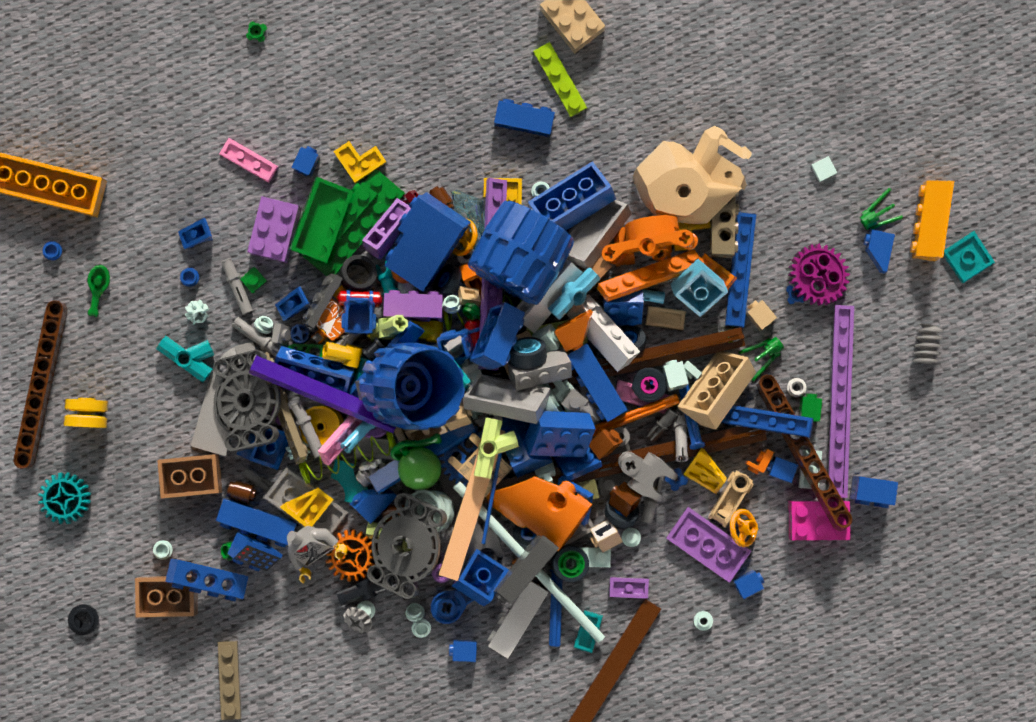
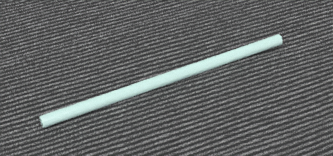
M458 482L453 488L463 498L466 487L461 482ZM482 505L479 516L485 522L487 509ZM490 515L489 527L519 558L524 549ZM541 569L536 575L539 581L597 643L601 642L605 636Z

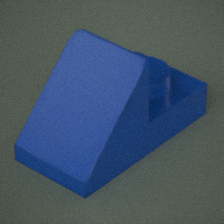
M206 218L178 231L184 249H190L201 242L213 240Z
M297 287L275 304L283 321H287L298 312L310 308V304L301 287Z

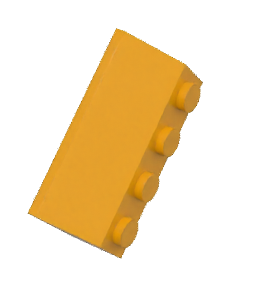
M926 181L923 185H920L918 196L921 197L920 204H917L916 207L918 221L914 223L913 227L915 241H912L910 246V253H913L912 258L934 262L943 258L954 181Z

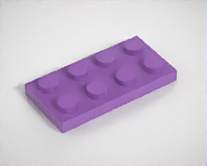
M689 507L685 509L666 537L670 542L729 583L751 553V550L738 546L731 536Z

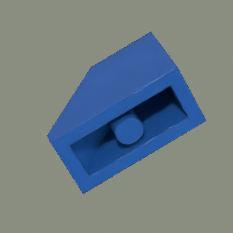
M871 230L869 234H865L863 245H866L865 251L878 271L884 274L888 271L895 234Z
M389 488L380 494L375 489L363 490L353 497L350 505L371 524L397 495Z

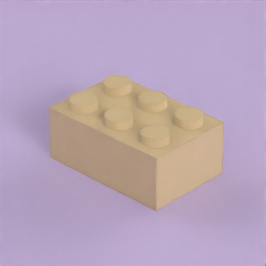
M545 0L540 4V11L574 54L605 30L604 23L586 0Z

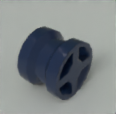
M298 324L291 329L290 335L296 343L305 344L310 340L311 331L305 325Z

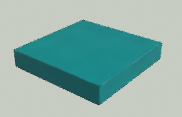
M975 231L944 250L943 256L962 284L995 263Z

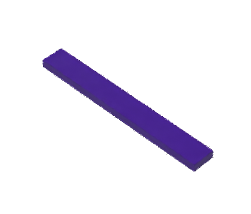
M256 355L249 374L394 433L396 427L377 420L373 416V412L367 411L362 399Z

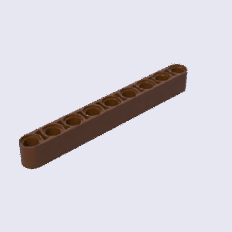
M57 300L50 301L47 304L13 460L15 466L20 469L31 468L35 464L68 312L67 306ZM56 305H60L61 311L55 315L53 309ZM55 323L57 329L54 333L51 334L49 331V327L51 324ZM48 342H51L53 345L50 352L45 350ZM44 361H47L49 364L46 371H43L41 368V364ZM42 379L45 383L44 388L39 390L37 383ZM38 398L40 400V407L36 409L33 406V402ZM32 417L36 419V425L33 428L29 425V420ZM28 436L32 438L30 446L25 444V439ZM23 455L28 457L26 465H23L21 462Z
M768 374L762 376L757 384V390L767 409L772 412L795 415L776 379ZM762 382H769L771 388H764ZM777 398L781 404L776 406L772 403L771 399ZM781 433L833 528L837 531L846 530L852 523V516L809 438L799 436V439H793L790 434ZM799 449H806L809 453L808 456H802ZM809 466H816L818 473H811ZM818 483H825L827 490H821L818 487ZM828 500H834L837 504V507H830L828 505ZM837 518H845L846 525H840Z

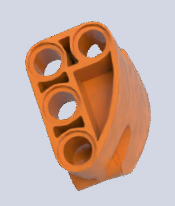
M534 476L518 484L495 490L492 507L517 526L528 528L534 534L548 538L559 547L557 550L559 552L575 533L591 508L592 503L580 494L575 495L576 488L569 481H563L558 486ZM491 492L486 496L488 504Z

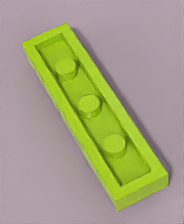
M548 42L534 50L535 57L570 118L587 109L585 102L551 43Z

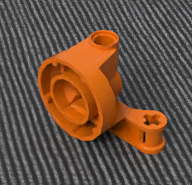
M675 216L644 217L628 222L625 225L626 241L605 246L602 250V257L605 261L617 265L630 253L641 251L642 255L652 257L655 261L659 262L671 257L672 245L675 244L684 249L692 250L697 246L698 238L689 230H679L678 218ZM661 250H663V256L658 258L657 255Z

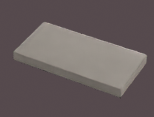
M286 467L263 498L304 528L305 526L282 510L280 506L315 489V487L310 483L306 484L302 477ZM332 501L312 527L325 528L333 534L349 512Z

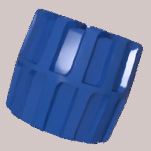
M504 201L483 231L468 262V266L478 276L489 281L498 289L502 287L509 295L515 298L518 297L526 303L538 305L562 270L573 247L574 240L562 227L545 216L516 202Z
M421 343L391 344L392 348H379L375 351L376 358L374 361H366L362 371L366 372V378L360 379L359 386L360 392L366 393V396L362 399L367 411L373 412V416L377 420L402 429L428 430V428H439L445 425L446 421L457 414L465 394L463 385L464 375L451 354L438 350L435 346Z

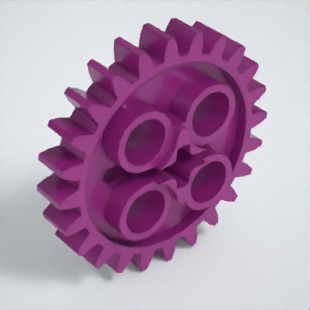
M820 243L815 248L811 244L808 246V249L806 247L802 248L801 252H797L795 254L796 257L791 259L794 264H791L788 268L793 271L788 276L793 277V279L789 283L795 284L792 290L799 291L797 297L804 295V302L810 299V305L816 301L818 306L822 305L823 302L825 305H828L830 301L833 303L837 298L843 296L841 292L847 290L844 285L849 284V281L845 278L850 276V274L846 273L845 270L849 266H843L842 263L845 262V259H839L841 253L834 254L835 248L828 251V245L823 246L821 249ZM819 258L824 261L825 266L819 263ZM803 267L809 270V275L804 272ZM829 275L834 277V282L830 281ZM813 284L818 285L819 291L814 289Z

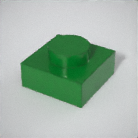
M256 267L250 269L240 278L253 294L267 282Z

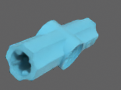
M589 267L575 282L570 281L563 286L562 295L548 307V310L560 320L574 305L579 306L585 302L587 298L586 293L601 278Z

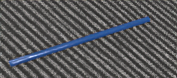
M499 453L497 456L481 544L486 542L502 453Z

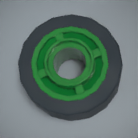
M565 545L559 552L556 551L553 555L551 567L553 573L559 579L565 582H576L586 576L589 570V559L583 549L574 545ZM572 558L575 565L573 568L568 569L566 561Z

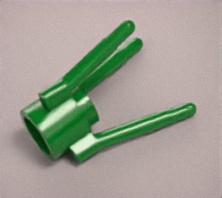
M888 188L868 209L861 213L863 216L859 217L866 230L870 228L874 230L880 226L903 219V216L900 215L877 223L880 221L879 217L894 208L895 204H891L878 213L871 212L887 196L891 188Z
M777 337L773 339L767 338L763 342L738 352L741 355L766 345L764 347L765 351L757 356L755 361L760 360L767 354L772 356L752 378L753 382L784 350L783 344Z

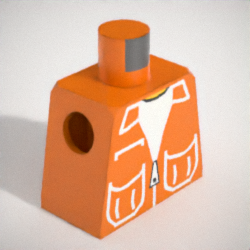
M333 298L329 301L316 324L319 329L312 336L319 345L327 337L332 342H335L341 335L346 334L344 329L341 328V316L345 313V310Z

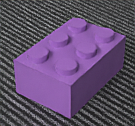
M261 196L247 252L251 255L288 263L291 251L289 248L296 231L301 207Z
M390 290L389 293H384L383 317L403 315L408 321H439L443 323V295H439V292L430 291L427 294H420L419 291H408V294H400V291Z

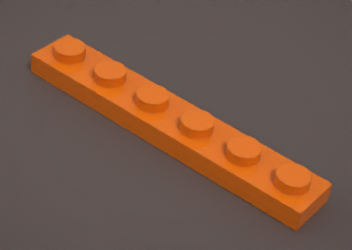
M693 249L598 283L597 289L605 300L609 302L678 277L697 259L703 263L705 262Z

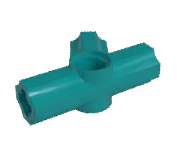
M165 336L156 348L202 383L205 382L213 371L212 368L202 362L215 355L208 340L185 350L172 339ZM183 354H188L189 356L187 364L180 363V357Z

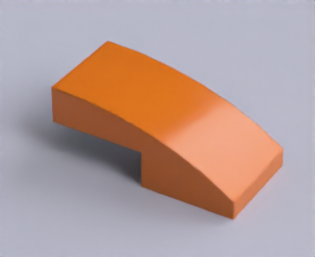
M704 253L701 257L705 262L704 264L724 280L727 290H729L737 277Z

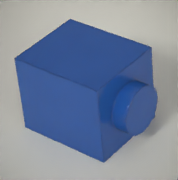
M309 146L306 149L301 147L291 168L311 178L320 159V156L316 154L317 150Z
M774 457L766 468L768 470L767 475L792 483L798 465Z
M754 570L733 580L743 599L764 589L762 585L765 583L760 573L756 574Z
M454 640L453 644L449 645V656H453V661L476 662L477 641Z

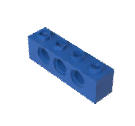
M283 346L278 351L274 362L345 393H348L355 372L354 367Z
M171 559L165 582L172 583V588L183 590V586L190 588V592L201 594V590L207 591L208 596L218 598L220 594L225 596V600L236 602V598L244 599L249 576ZM190 572L192 577L191 580L188 582L187 574ZM208 576L209 583L206 586L204 581L205 578ZM226 581L227 586L223 590L222 583Z

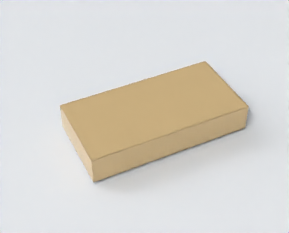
M648 306L645 325L684 330L686 311Z

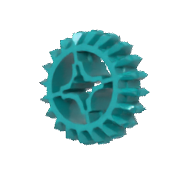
M61 472L58 473V478L56 475H52L51 480L46 479L47 487H40L44 493L38 494L39 497H43V500L38 501V504H44V507L40 509L41 512L48 511L45 517L49 518L52 516L51 521L56 522L58 519L59 524H63L64 520L66 524H71V518L74 522H77L78 516L84 517V513L81 510L88 511L89 508L85 506V503H91V500L86 499V496H90L91 492L85 493L84 491L89 486H81L84 483V479L77 481L78 475L75 474L71 478L70 472H67L65 477ZM65 482L73 485L78 493H71L68 487H66ZM59 484L57 495L51 497L52 490ZM63 496H73L65 501L57 500ZM79 499L77 507L70 513L71 503ZM52 503L59 504L64 514L57 512L53 508Z

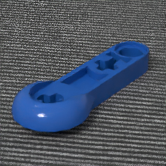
M459 590L441 592L431 602L432 616L440 623H453L460 618L466 606L474 600ZM445 602H447V605L448 603L452 605L449 613H446V611L444 613L441 610Z

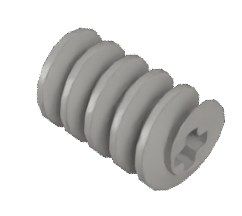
M920 323L919 325L924 328L919 329L918 333L923 336L917 337V340L921 343L916 344L915 347L920 351L914 352L918 359H914L913 362L932 365V363L938 362L937 359L933 358L934 355H939V352L935 351L934 348L941 346L936 343V340L942 339L937 333L943 332V330L938 326Z

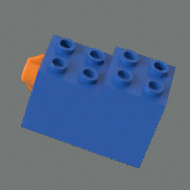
M427 192L423 195H418L417 198L414 197L409 205L411 209L407 214L404 213L399 220L401 225L398 230L402 233L395 242L397 246L387 254L385 259L388 261L384 265L392 271V276L397 282L402 284L411 283L421 291L426 290L432 285L471 224L469 220Z

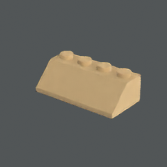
M724 351L715 353L677 407L699 425L716 430L756 374L749 358Z

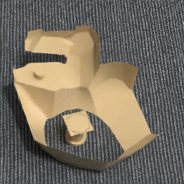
M713 126L704 131L693 154L681 144L663 141L636 168L633 174V181L642 201L654 216L669 215L677 217L679 223L705 224L741 189L745 190L747 186L741 168L718 154V146L723 145L743 159H749L752 152L746 146L741 147L730 140L724 130Z

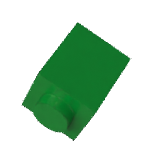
M806 393V397H800L799 416L813 418V422H820L822 399L817 398V394Z

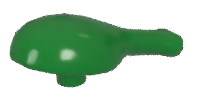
M103 265L94 266L88 274L87 283L92 293L88 316L97 317L99 315L98 305L100 296L110 283L109 271Z
M435 433L433 436L419 441L404 440L393 446L390 456L394 460L399 461L402 455L405 457L410 453L409 449L439 444L442 442L439 433Z

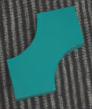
M335 459L333 471L337 472L338 462ZM339 460L338 474L332 473L331 478L338 481L343 487L345 493L344 501L351 503L357 493L368 490V487L363 486L356 479L354 468L350 467L345 461Z

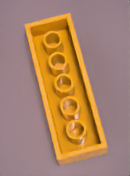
M0 153V194L98 218L107 184L105 179Z

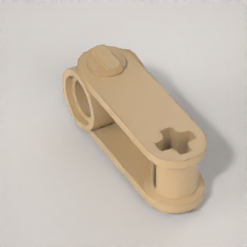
M737 470L731 472L727 479L726 487L708 516L710 520L714 519L721 523L724 528L730 522L732 515L737 510L746 493L749 494L754 485L751 478ZM739 477H743L745 480V485L741 488H738L735 484L736 479Z

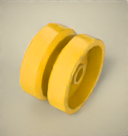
M96 398L65 399L64 409L67 411H77V415H65L63 426L107 428L108 418L105 416H95V412H107L108 401L96 400Z
M313 406L306 410L307 415L311 417L310 421L321 445L344 422L343 415L338 410L328 406ZM321 424L324 425V429L322 431V427H320ZM300 428L301 437H302L303 441H305V442L307 443V440H306V438H305V436H304V434H303V432H302V430H301V428Z

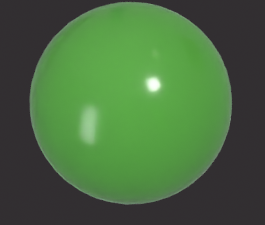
M425 447L409 449L410 453L405 457L402 455L398 463L400 480L405 486L413 490L420 491L431 488L441 475V463L438 456Z

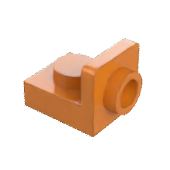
M765 449L764 452L760 451L756 459L757 465L746 461L745 465L749 466L747 470L757 475L759 472L764 473L774 452L769 449Z

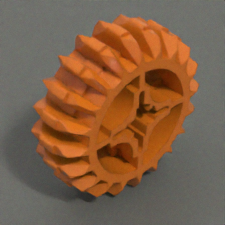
M355 529L351 531V535H349L348 530H345V537L341 533L337 534L339 538L337 543L346 545L347 552L350 550L352 553L360 550L355 556L356 559L353 561L351 558L343 561L349 555L346 553L342 559L337 561L334 555L336 549L334 548L332 552L326 554L331 556V559H327L326 563H333L328 569L336 568L334 576H337L339 572L342 573L340 580H343L345 575H347L348 582H351L352 576H354L355 581H359V574L363 579L366 578L364 571L368 572V566L376 565L374 562H371V559L374 560L372 549L370 548L372 541L367 543L366 541L369 539L367 536L364 539L361 538L363 535L362 531L358 533V536H355ZM346 540H356L362 546L354 549ZM366 550L367 560L362 567L359 555ZM351 563L357 571H347L341 565Z

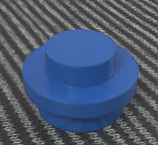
M55 241L47 242L43 247V255L48 260H57L62 255V247Z
M186 268L180 274L182 284L187 287H193L199 282V273L193 268Z

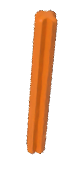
M673 394L617 416L609 422L604 421L594 425L596 430L593 437L609 427L615 429L679 404L678 395Z

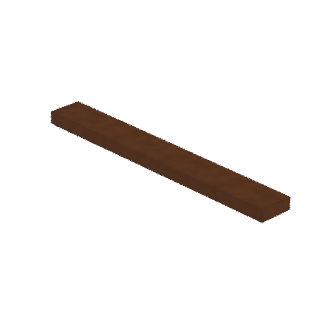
M644 598L568 722H592L661 611L660 607Z

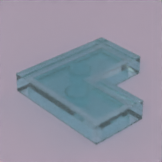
M459 190L453 191L454 209L467 214V219L474 222L478 235L482 236L485 224L483 200Z

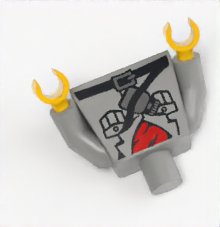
M305 526L298 532L290 531L287 535L289 546L287 552L295 569L300 571L299 580L302 583H305L303 575L308 576L311 580V570L304 568V566L308 567L334 548L336 549L334 555L337 559H342L343 554L346 555L347 546L338 544V540L325 528Z

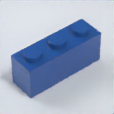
M503 99V101H498L494 126L550 137L555 112H552V109L548 107L538 109L533 108V105L529 103L518 105L514 104L513 100Z

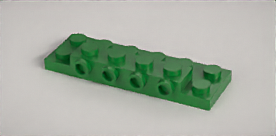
M377 169L371 173L365 182L357 183L351 189L353 194L328 262L324 263L302 255L325 276L330 274L337 275L343 263L363 244V238L397 198L401 199L405 195V192Z

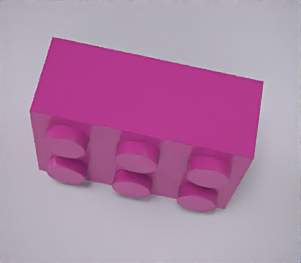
M788 501L789 540H850V526L844 531L835 530L819 501ZM828 501L830 507H837L835 501ZM844 501L850 512V501ZM837 518L840 525H846L845 518Z

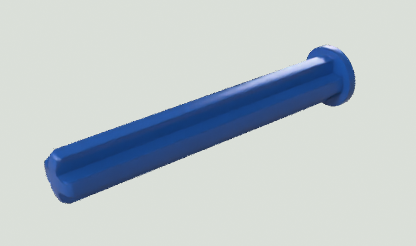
M689 384L687 387L679 389L681 401L690 390ZM685 414L691 440L689 447L690 449H700L705 446V443L701 440L698 423Z
M550 569V572H552L551 579L562 590L563 580L559 579L553 573V570ZM551 593L549 645L558 647L561 645L562 604Z

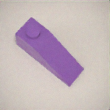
M398 198L392 203L363 238L362 242L365 251L379 260L382 259L400 232L398 230L401 225L399 220L404 213L407 214L411 209L408 204Z

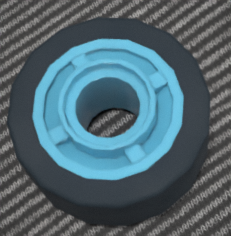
M536 337L517 339L516 344L511 347L509 352L511 364L522 369H530L542 365L547 358L545 342Z

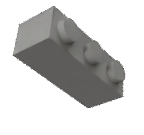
M564 349L548 352L546 361L535 368L522 369L508 362L509 378L516 391L572 377L571 361Z

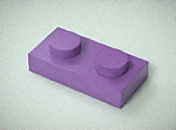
M610 577L609 597L648 598L649 579Z

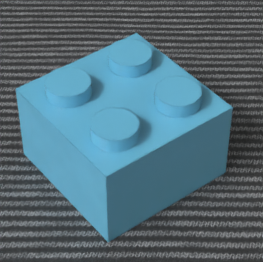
M699 259L670 284L674 296L699 317L728 293L724 280Z

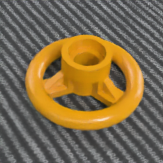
M470 219L467 220L471 224L459 241L465 249L457 250L455 248L452 252L457 256H464L471 252L477 242L478 231L476 225Z
M739 509L734 512L730 519V534L738 546L749 547L756 539L758 524L750 511ZM740 515L747 516L749 520H742ZM736 523H737V525L739 526V527H738V528H739V532H740L739 538H738V536H737V534H736V529H735V524H736ZM748 535H751L750 538L747 541H745L746 537Z

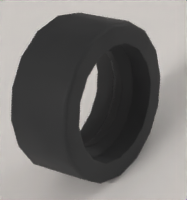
M353 255L347 258L339 272V277L343 278L341 284L346 290L368 291L377 278L375 264L368 257L362 255ZM352 265L364 267L369 273L368 281L364 284L354 283L347 275L348 268Z

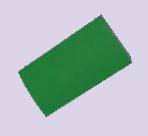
M316 177L289 250L327 263L353 191Z

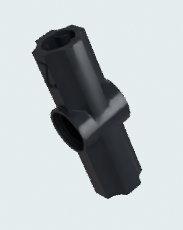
M392 576L389 582L392 587H395L396 583ZM367 578L336 594L340 605L344 608L361 600L363 602L371 599L379 593L387 591V589L371 582Z

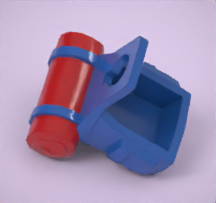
M340 291L337 300L338 304L344 306L345 313L341 316V328L344 329V333L373 334V330L376 329L377 320L374 310L375 307H380L382 303L380 292Z
M477 319L467 321L464 324L465 329L461 331L450 330L437 337L438 349L441 351H445L444 345L458 336L462 337L461 341L465 353L454 359L458 365L463 364L472 355L480 334V321Z

